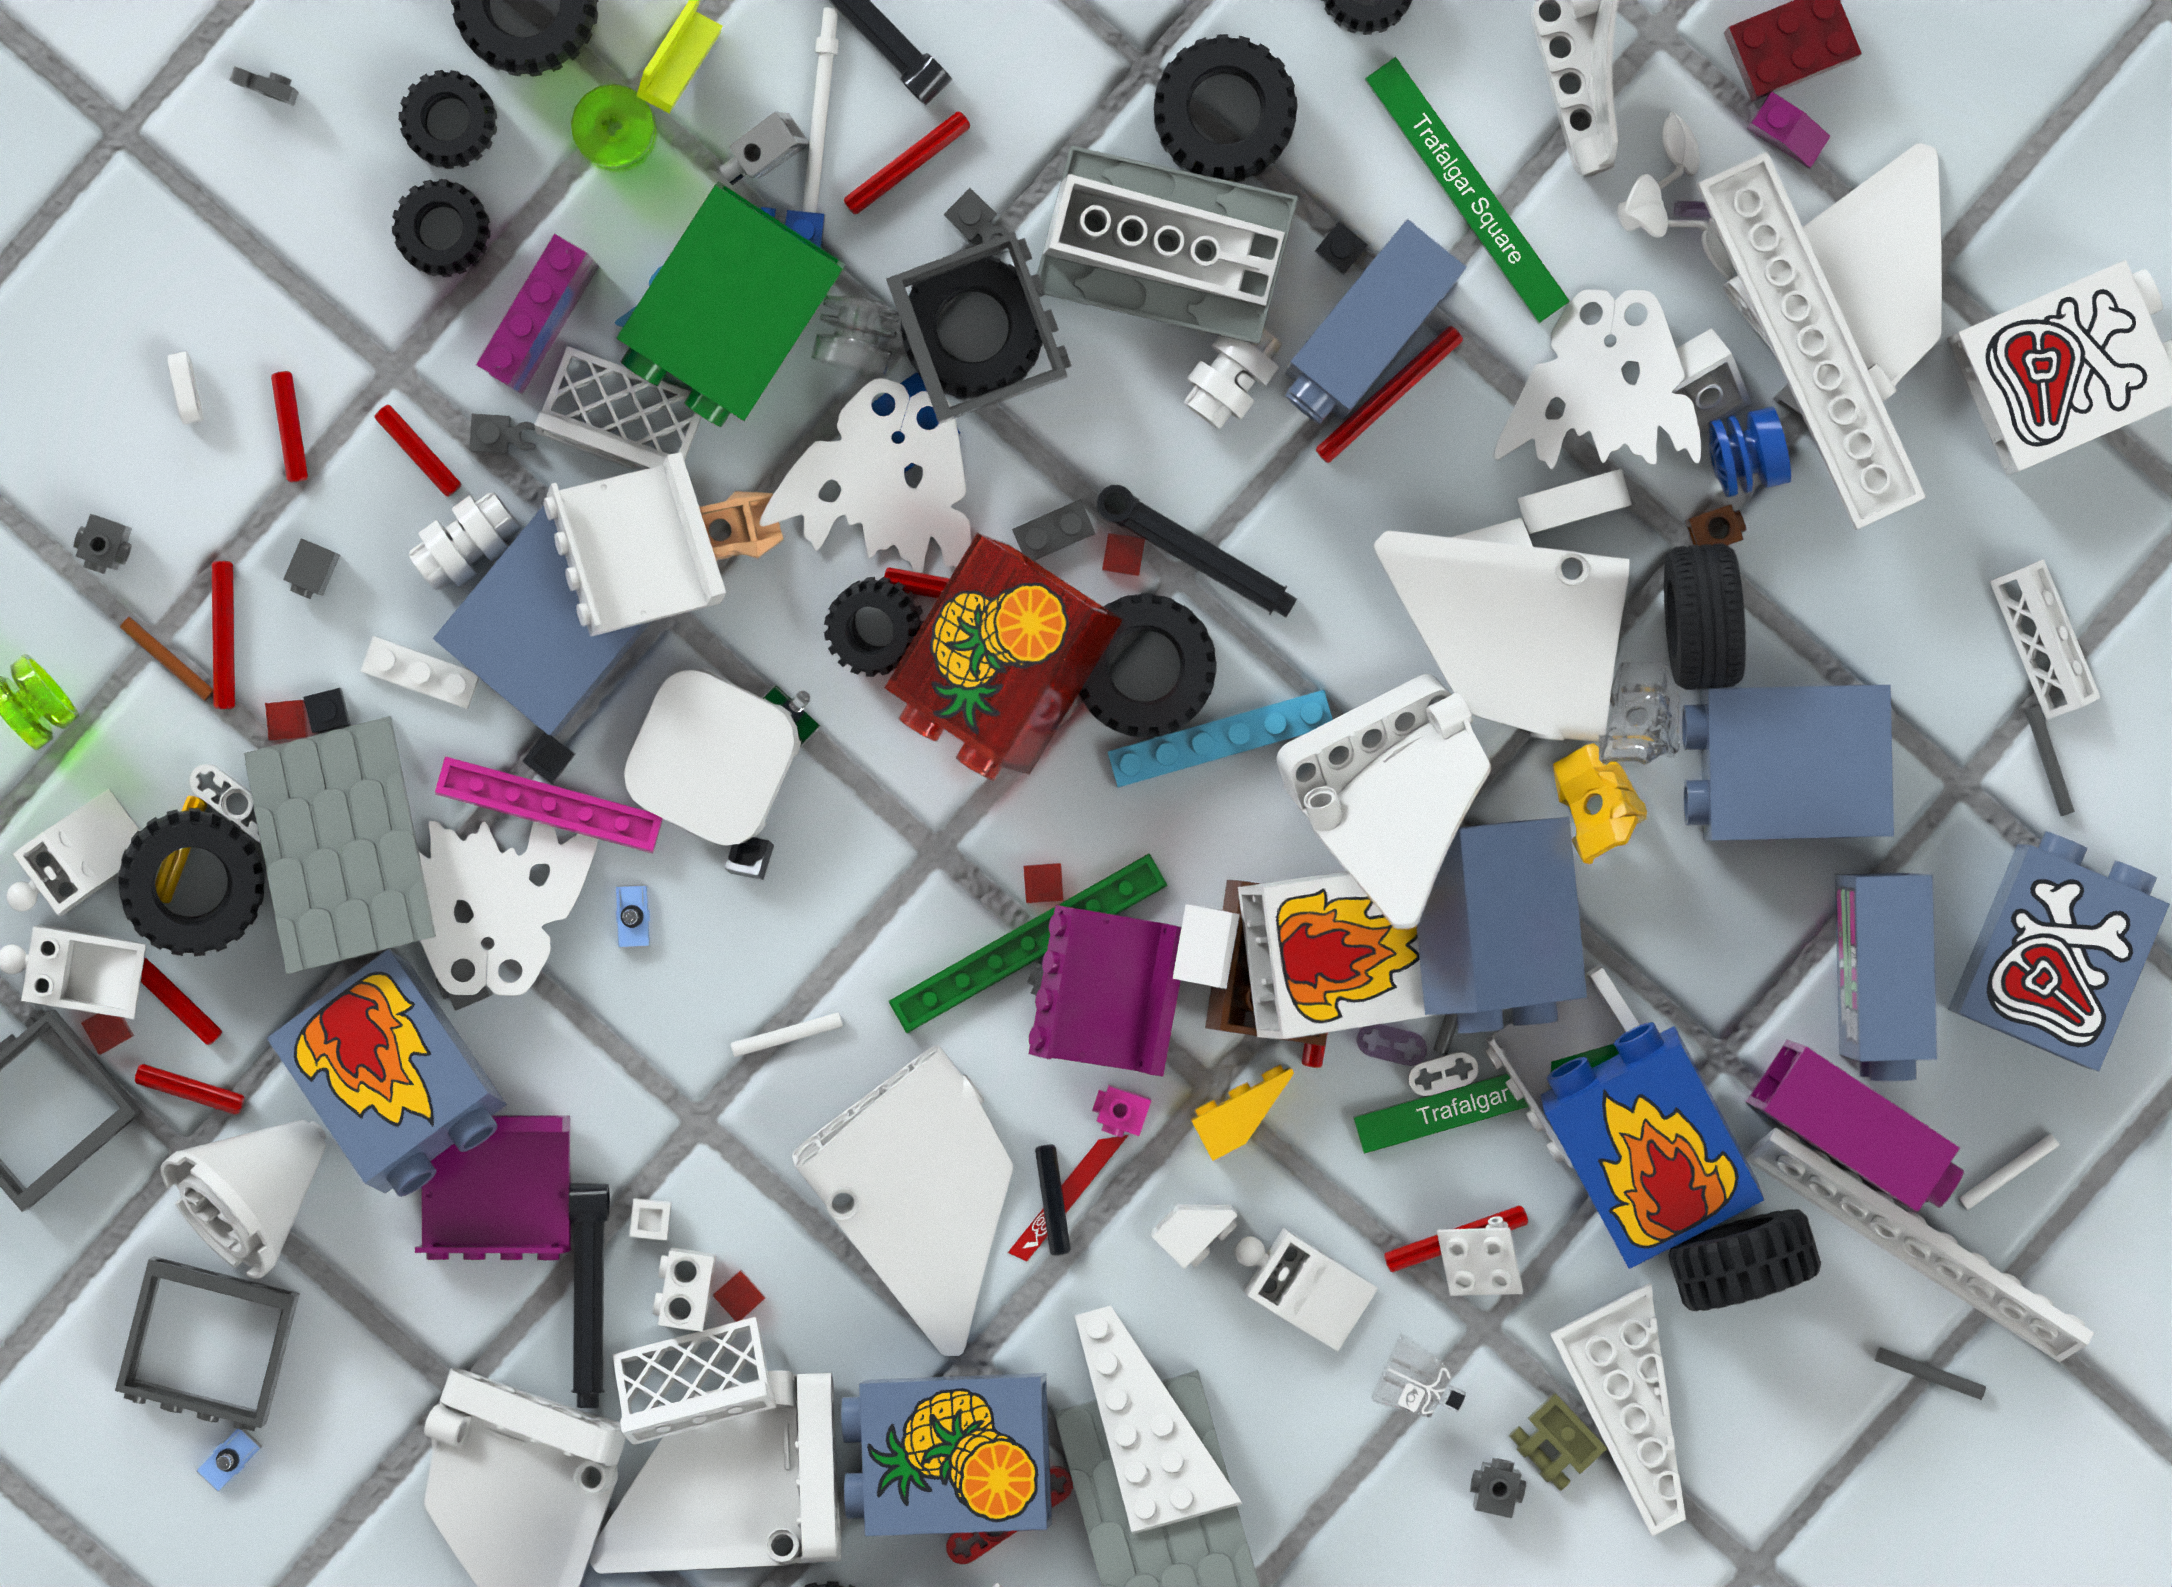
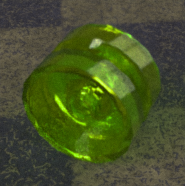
M609 84L594 88L584 94L575 106L571 120L573 140L582 155L597 168L613 173L630 171L644 163L654 150L658 136L654 114L646 101L637 97V92L629 87ZM614 123L620 124L622 129L616 130L615 136H611L609 127Z
M24 654L10 665L11 676L15 683L7 677L0 676V715L29 746L35 750H40L53 739V731L48 721L55 727L65 729L79 718V713L66 693L48 672L31 656Z

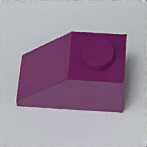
M1771 92L1765 98L1747 127V130L1809 169L1831 137L1804 111L1774 92Z

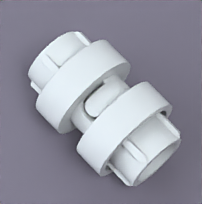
M1265 329L1263 330L1260 344L1218 336L1211 347L1219 355L1211 366L1200 361L1188 376L1187 381L1194 388L1187 396L1184 404L1217 429L1224 425L1230 415L1241 420L1254 403V400L1247 394L1248 390L1255 381L1266 386L1279 369L1272 359L1282 346V343Z
M495 492L486 494L478 501L469 495L452 508L457 519L448 526L444 527L438 520H435L418 533L423 542L410 551L409 557L434 590H441L451 581L458 587H461L478 574L472 565L475 561L485 555L493 563L509 547L507 540L519 532L520 525Z

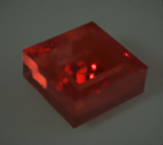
M1108 533L1102 570L1139 577L1145 539Z
M304 700L265 703L269 741L308 737Z
M1061 863L1023 866L1026 903L1064 901Z
M97 1013L81 1022L99 1055L134 1037L124 1017Z
M742 1269L713 1294V1297L735 1322L743 1319L766 1298Z

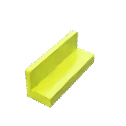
M700 0L688 1L645 68L637 91V97L669 114L716 42L723 27L719 23L696 12Z

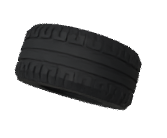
M1723 543L1700 545V547L1699 545H1690L1688 547L1679 546L1673 548L1665 557L1664 609L1668 653L1674 682L1685 690H1694L1696 688L1708 689L1709 687L1720 688L1721 686L1733 687L1742 681L1746 661L1744 600L1736 553L1734 549Z

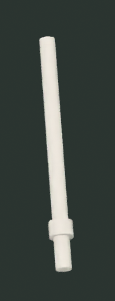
M835 8L823 9L821 37L816 39L815 53L819 55L802 205L803 212L817 213L833 56L838 54L839 39H835L838 10Z

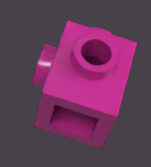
M1108 1084L1106 1092L1098 1091L1092 1111L1098 1113L1096 1122L1103 1124L1102 1131L1118 1137H1123L1124 1132L1140 1136L1151 1098Z

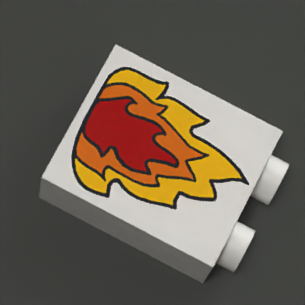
M1347 871L1238 887L1257 1037L1289 1039L1434 1016L1425 1015L1417 926L1406 929L1394 928Z

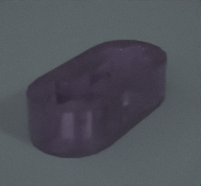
M1377 1024L1361 1027L1356 1036L1358 1048L1370 1057L1406 1066H1414L1423 1061L1427 1054L1425 1040L1419 1034L1412 1031ZM1373 1029H1378V1034L1381 1038L1390 1040L1389 1046L1376 1045L1374 1050H1369L1368 1043L1363 1041L1364 1034H1371ZM1409 1038H1414L1415 1045L1420 1048L1419 1054H1412L1411 1059H1405V1052L1393 1048L1395 1042L1406 1044Z

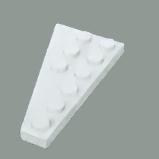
M1648 1283L1549 1334L1650 1534L1654 1536L1686 1520L1677 1467L1674 1435L1672 1433L1652 1285Z
M1107 1306L1075 1315L1132 1534L1241 1505V1500L1113 1308Z

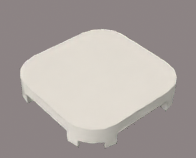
M702 669L677 672L666 679L658 690L627 758L624 771L626 789L633 801L645 810L710 842L724 846L744 843L759 835L767 824L764 821L794 756L799 753L801 741H799L797 726L791 717L792 713L781 705H775L714 675V672Z

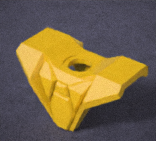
M1594 743L1581 747L1553 764L1558 799L1560 803L1570 807L1576 826V836L1572 838V843L1582 862L1590 865L1595 858L1616 846L1626 845L1636 824L1647 819V809L1645 803L1638 797L1623 767ZM1600 795L1603 799L1602 807L1599 812L1592 815L1587 808V803L1591 797Z

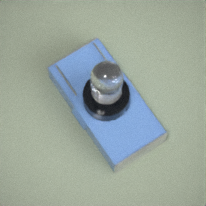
M647 885L616 886V923H618L619 948L649 947L650 911L648 910Z
M236 1429L223 1444L220 1443L213 1451V1454L196 1472L218 1492L235 1474H238L245 1467L244 1465L262 1445L245 1429Z

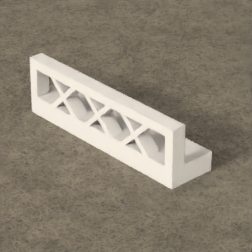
M2045 560L2037 561L1991 580L1990 584L2046 720L2084 707L2100 699V694ZM2017 579L2023 593L2020 603L2009 597L2004 585L2005 583ZM2024 615L2034 620L2037 627L2034 638L2025 634L2022 629L2021 621ZM2038 650L2047 654L2050 659L2051 665L2048 672L2038 668L2035 661ZM2052 685L2062 689L2068 704L2057 708L2054 707L2049 695Z

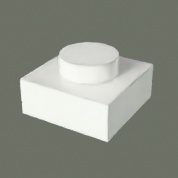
M634 1198L629 1237L667 1241L672 1202Z

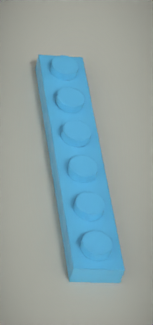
M1321 690L1108 751L1117 787H1122L1304 735L1333 719L1325 691Z

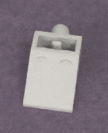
M110 789L52 825L13 853V856L31 879L30 882H16L8 889L7 901L14 910L21 912L30 910L37 901V895L41 892L56 914L63 916L119 875L123 853L129 847L131 838L140 830ZM42 853H48L51 857V862L46 867H41L37 861L38 856ZM64 883H70L73 886V893L69 897H63L60 893V887Z
M40 924L33 926L29 954H26L20 946L13 944L6 945L0 950V969L7 974H17L26 969L21 1001L135 1019L147 944ZM46 941H51L55 945V952L52 955L44 953ZM40 978H44L49 982L47 992H40L38 990Z
M1284 1227L1268 1253H1265L1263 1243L1255 1237L1242 1238L1235 1247V1256L1242 1265L1248 1267L1259 1266L1243 1290L1245 1294L1336 1351H1339L1378 1290V1287ZM1288 1247H1293L1296 1251L1295 1257L1291 1260L1283 1258V1254ZM1268 1278L1275 1280V1288L1269 1292L1264 1291L1263 1285Z

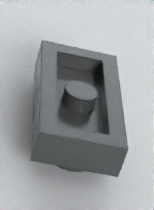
M1081 499L1012 529L1027 564L1096 534Z

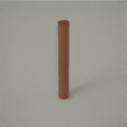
M130 616L120 625V628L202 700L206 701L213 694L212 687Z

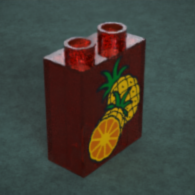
M977 532L884 688L907 703L898 718L906 726L933 741H938L944 729L963 741L964 744L956 755V759L979 775L994 781L1002 767L1030 774L1123 619L1008 543Z

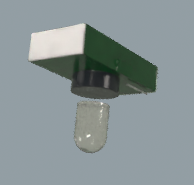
M774 685L762 697L775 705L783 706L792 713L791 717L797 726L799 741H801L800 748L821 727L803 710L810 702L808 692L799 691L791 699L777 685Z

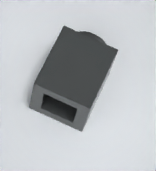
M301 538L283 580L292 583L290 591L311 599L313 593L323 596L340 554Z

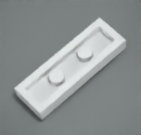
M375 636L372 637L361 672L466 709H469L479 681V677L469 669Z

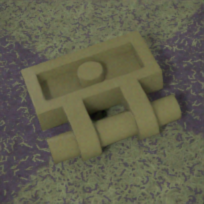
M1556 1393L1552 1394L1528 1417L1537 1428L1533 1434L1529 1436L1520 1426L1509 1434V1437L1518 1446L1516 1450L1523 1458L1528 1456L1541 1470L1539 1475L1547 1483L1551 1481L1559 1491L1563 1490L1571 1482L1562 1472L1565 1467L1571 1464L1581 1474L1607 1450V1447ZM1546 1439L1561 1453L1554 1460H1551L1539 1447Z

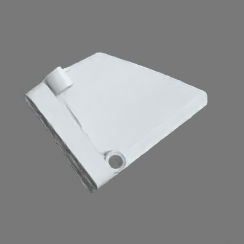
M1431 674L1420 675L1288 742L1279 750L1276 758L1288 795L1308 817L1314 833L1396 929L1413 928L1419 922L1452 840L1474 798L1491 772L1490 762L1470 725L1473 719L1465 700L1458 692L1451 695L1441 682Z

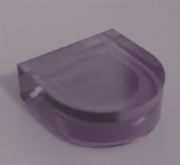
M1674 202L1673 216L1711 217L1705 202Z

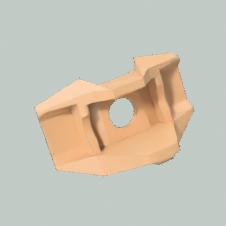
M735 491L724 502L699 506L716 560L739 555H747L758 559L783 541L779 522L764 527L759 523L773 493ZM717 519H724L731 526V534L724 541L714 540L709 533L711 523Z

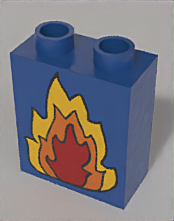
M1653 1022L1639 1025L1621 1035L1614 1042V1046L1619 1054L1593 1068L1586 1057L1576 1058L1559 1066L1546 1078L1551 1089L1541 1094L1544 1113L1629 1269L1764 1201L1757 1178L1676 1027L1673 1026L1659 1033Z

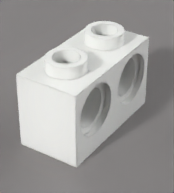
M671 1248L668 1256L662 1255L658 1277L665 1279L663 1293L656 1292L653 1315L659 1316L658 1325L700 1332L704 1331L716 1254ZM687 1260L695 1265L697 1273L694 1279L683 1280L678 1276L676 1267L680 1261ZM673 1299H686L691 1306L690 1314L686 1317L674 1315L671 1311Z

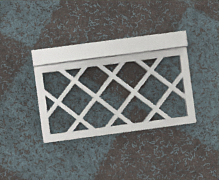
M567 346L543 409L537 417L535 431L538 435L640 471L663 465L667 455L671 454L662 452L657 439L677 431L682 442L679 452H682L685 461L702 417L694 412L693 417L678 423L670 405L683 399L686 400L691 391L661 381L659 386L653 385L626 367ZM571 359L587 363L592 376L572 384L567 373ZM594 366L603 369V371L596 373ZM613 373L622 376L627 389L608 397L600 379ZM565 378L568 386L560 389ZM629 379L639 383L632 386ZM595 381L603 399L583 408L576 389ZM648 386L657 389L662 402L643 410L635 392ZM569 392L572 393L579 410L568 415L551 411L556 398ZM664 392L674 395V397L667 399ZM630 394L638 412L618 420L611 402ZM606 405L614 423L601 429L592 426L586 413ZM666 407L674 425L653 433L646 415ZM582 415L585 423L578 421L575 418ZM642 418L649 436L636 442L627 439L621 426ZM689 425L687 433L684 436L681 428H684ZM617 429L620 436L611 433L610 431ZM653 442L655 449L645 444Z
M756 1317L612 1354L623 1417L620 1419L621 1429L632 1445L776 1408L775 1396L770 1388L759 1320ZM751 1330L752 1341L744 1353L730 1345L737 1333ZM711 1340L719 1346L708 1362L694 1355L702 1342ZM676 1350L683 1354L672 1372L658 1364L666 1352ZM726 1350L740 1358L729 1375L715 1367ZM753 1353H755L756 1360L751 1358ZM639 1359L647 1365L637 1380L634 1381L626 1376L624 1363ZM690 1359L704 1367L693 1384L679 1377ZM747 1362L758 1370L759 1381L743 1384L736 1380ZM654 1369L668 1376L657 1394L643 1386ZM710 1372L725 1379L717 1392L707 1394L700 1389ZM675 1381L689 1389L679 1402L671 1403L664 1399ZM627 1383L632 1386L629 1391H628ZM639 1390L653 1398L645 1411L632 1414L630 1403Z

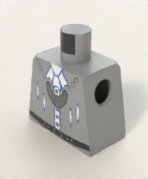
M774 112L730 145L729 148L734 157L721 165L720 170L732 185L746 175L750 178L760 179L806 148L809 142L789 113ZM757 147H759L761 150V155L758 160L754 156V152Z

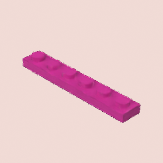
M446 756L435 789V795L652 854L663 818L645 810Z

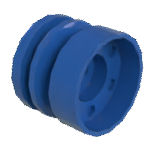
M1773 406L1748 412L1747 430L1742 431L1735 415L1727 418L1728 434L1720 419L1709 422L1710 438L1708 447L1711 464L1726 497L1738 495L1737 478L1745 493L1752 492L1753 474L1756 473L1765 488L1791 482V466L1787 444L1780 419Z

